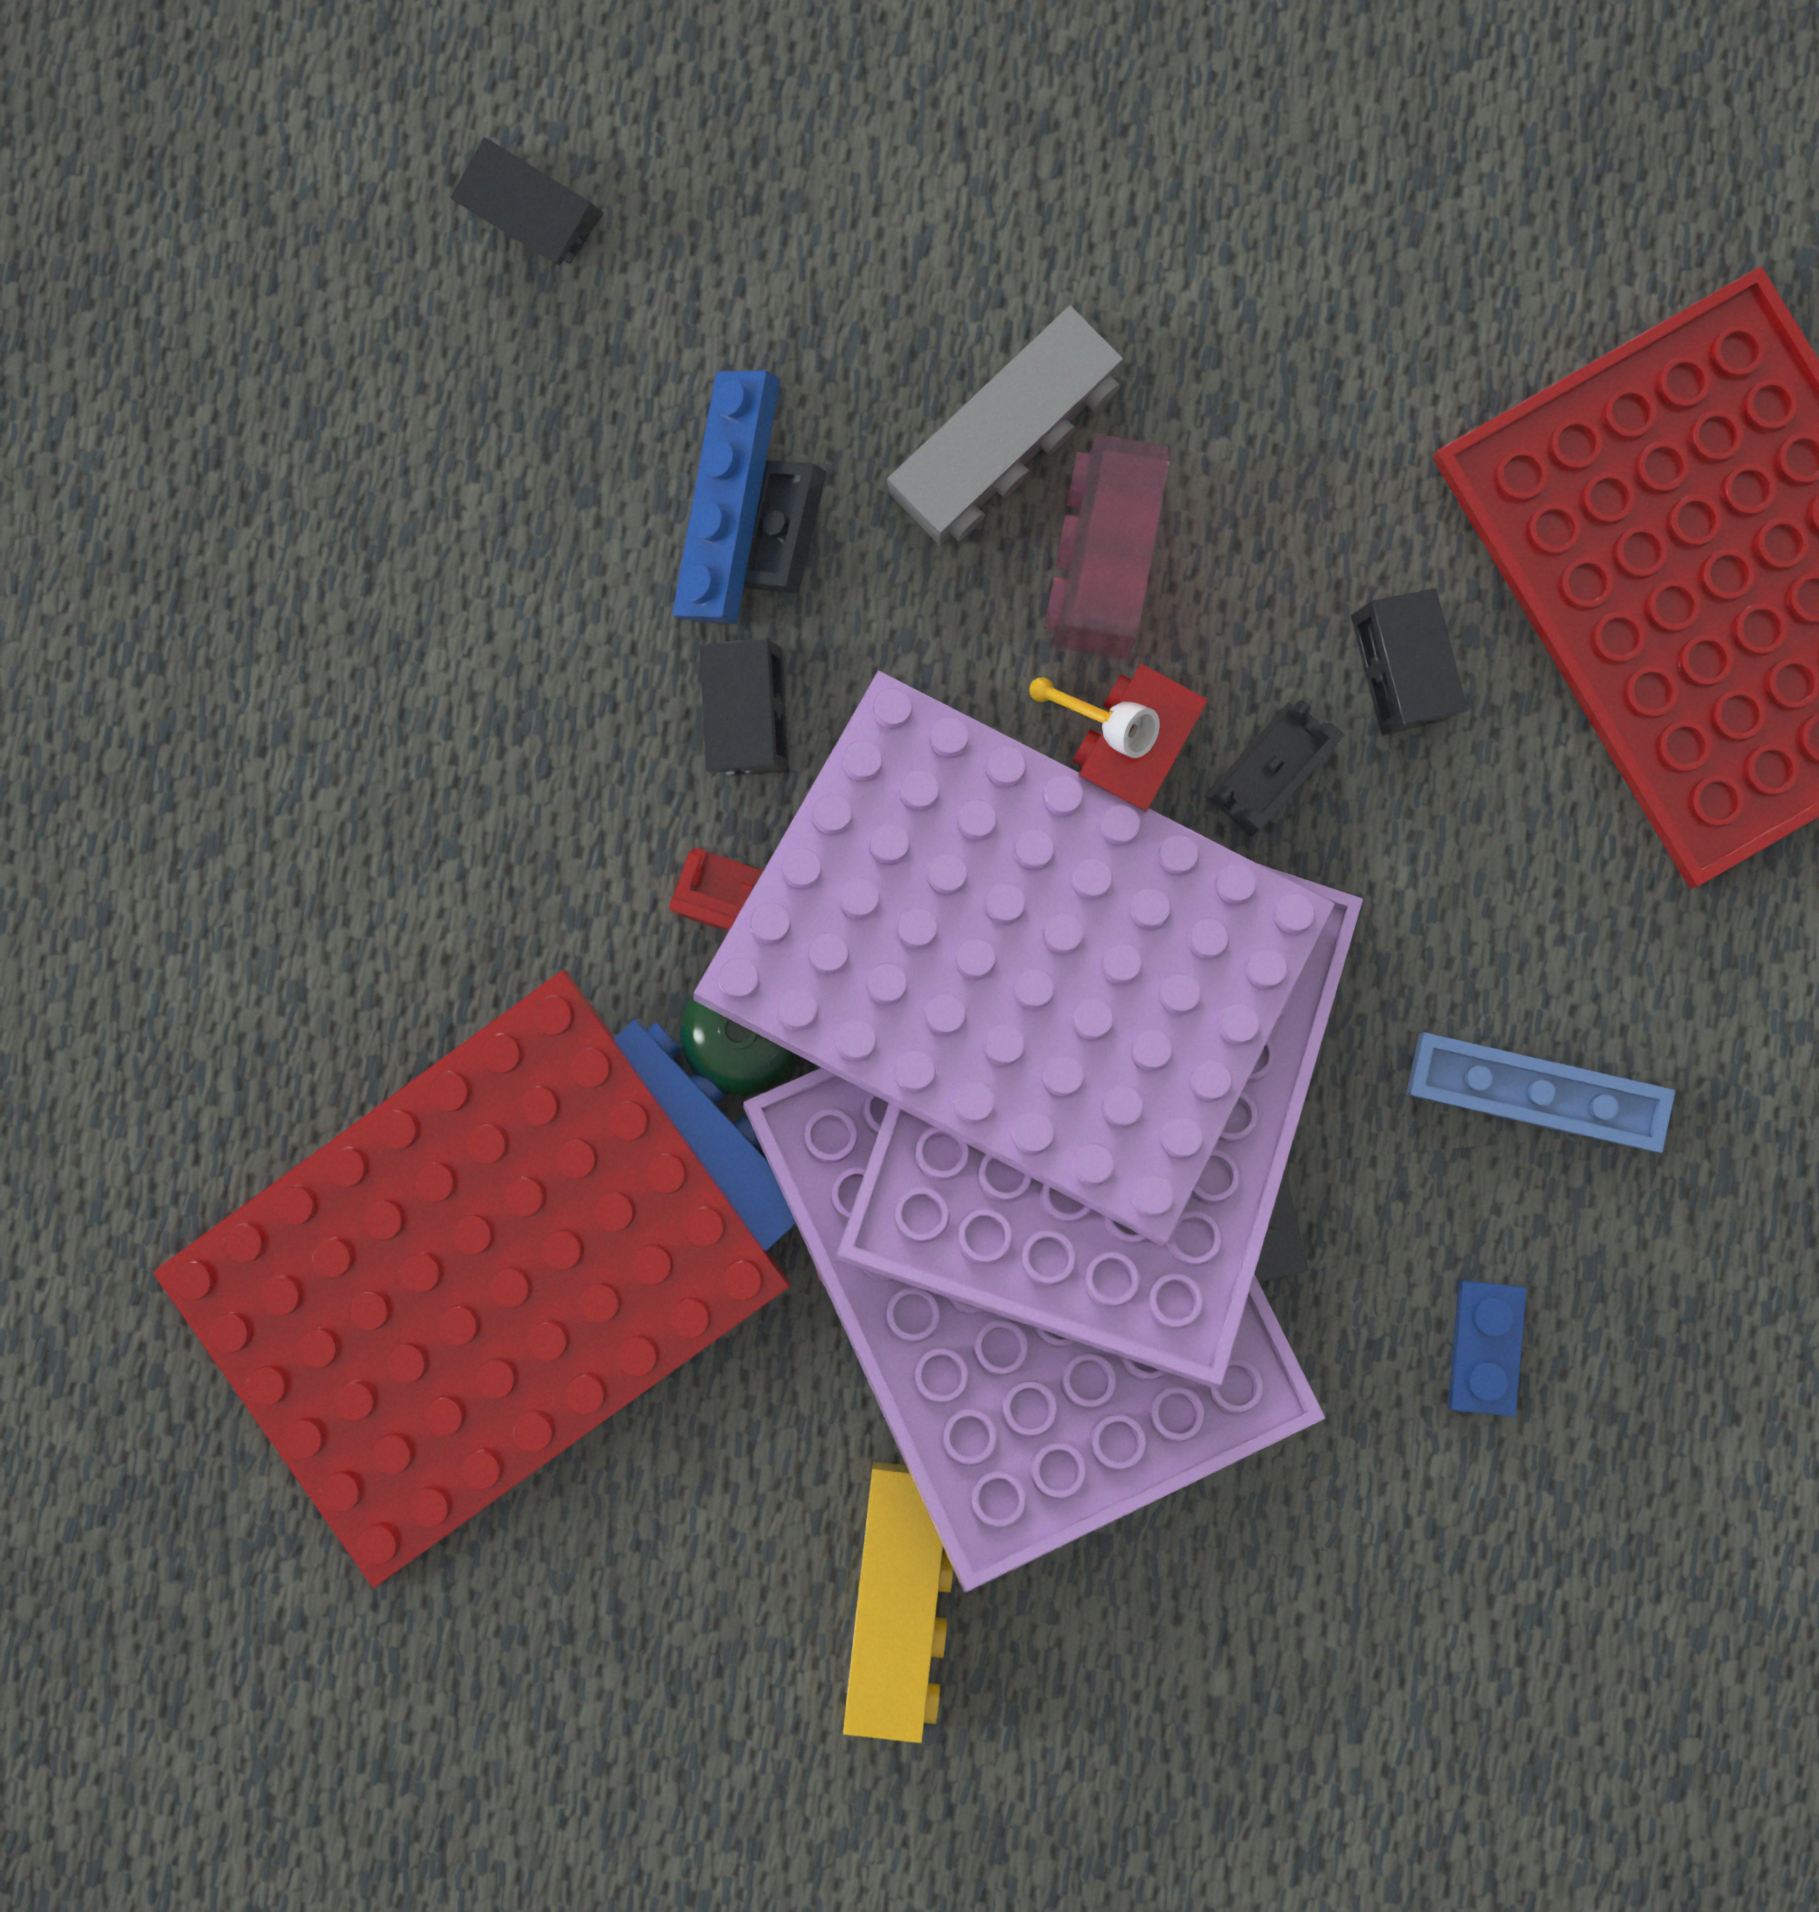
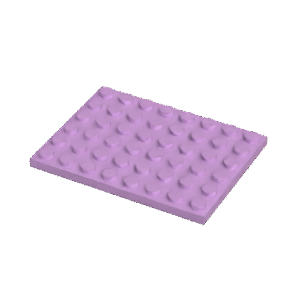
M878 670L694 991V1001L1153 1242L1164 1246L1168 1242L1335 903L1149 808L1146 812L1078 776L1079 772Z
M1261 865L1335 903L1168 1242L1164 1246L1153 1242L889 1103L836 1260L1216 1389L1222 1386L1363 899Z
M824 1068L808 1073L743 1103V1108L964 1592L980 1586L1325 1419L1255 1274L1222 1386L1216 1389L836 1260L889 1103Z

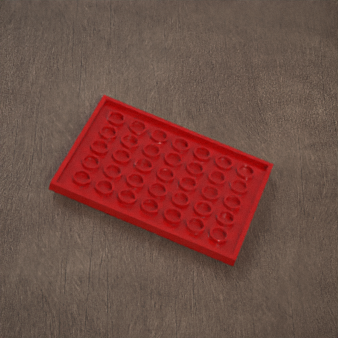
M1760 266L1438 449L1432 456L1433 461L1689 889L1702 885L1819 817V359L1763 267Z
M561 970L152 1272L372 1588H375L792 1285L769 1251L765 1252L615 1042L614 1035L567 970Z

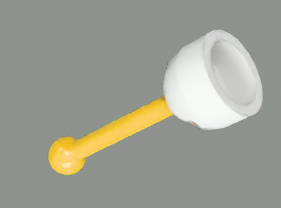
M1036 678L1030 684L1029 693L1035 701L1046 702L1050 700L1103 723V736L1109 746L1129 757L1139 758L1145 755L1152 748L1158 737L1160 722L1157 713L1153 709L1139 703L1121 702L1113 706L1109 710L1110 712L1054 689L1053 683L1047 678Z

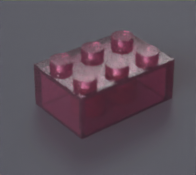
M1094 433L1090 453L1077 451L1066 506L1078 508L1077 516L1065 515L1055 564L1057 568L1067 569L1065 579L1057 577L1053 579L1044 623V629L1056 631L1053 648L1127 661L1137 639L1172 447Z

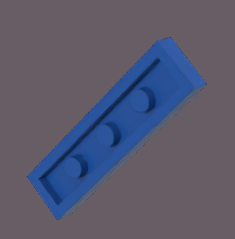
M768 371L716 372L672 613L673 616L682 620L737 624L781 380Z

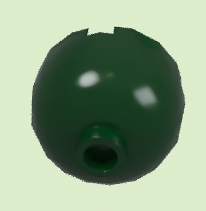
M693 994L683 1009L679 1037L684 1058L694 1073L711 1081L722 1092L747 1096L768 1091L788 1078L801 1059V1056L694 1001Z

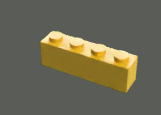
M873 1462L843 1734L922 1743L924 1723L936 1724L940 1684L928 1683L931 1657H944L947 1618L935 1617L938 1591L951 1592L953 1566L947 1553L942 1552L943 1544L907 1465Z

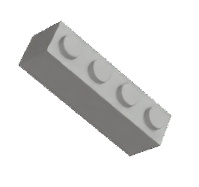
M1069 305L887 478L888 494L939 546L951 535L957 541L962 540L984 518L985 514L979 508L996 492L1003 498H1006L1023 483L1030 473V470L1025 466L1028 461L1041 449L1048 455L1053 454L1069 439L1075 431V427L1070 422L1086 406L1093 412H1096L1115 395L1121 386L1115 379L1119 376L1123 358Z

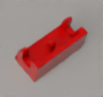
M695 847L694 851L690 850L669 910L673 914L729 932L764 870Z

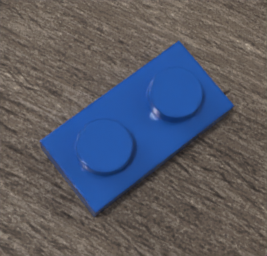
M1459 1280L1448 1397L1449 1409L1516 1417L1527 1287Z

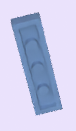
M1423 1032L1419 1033L1406 1096L1645 1151L1662 1153L1676 1090Z

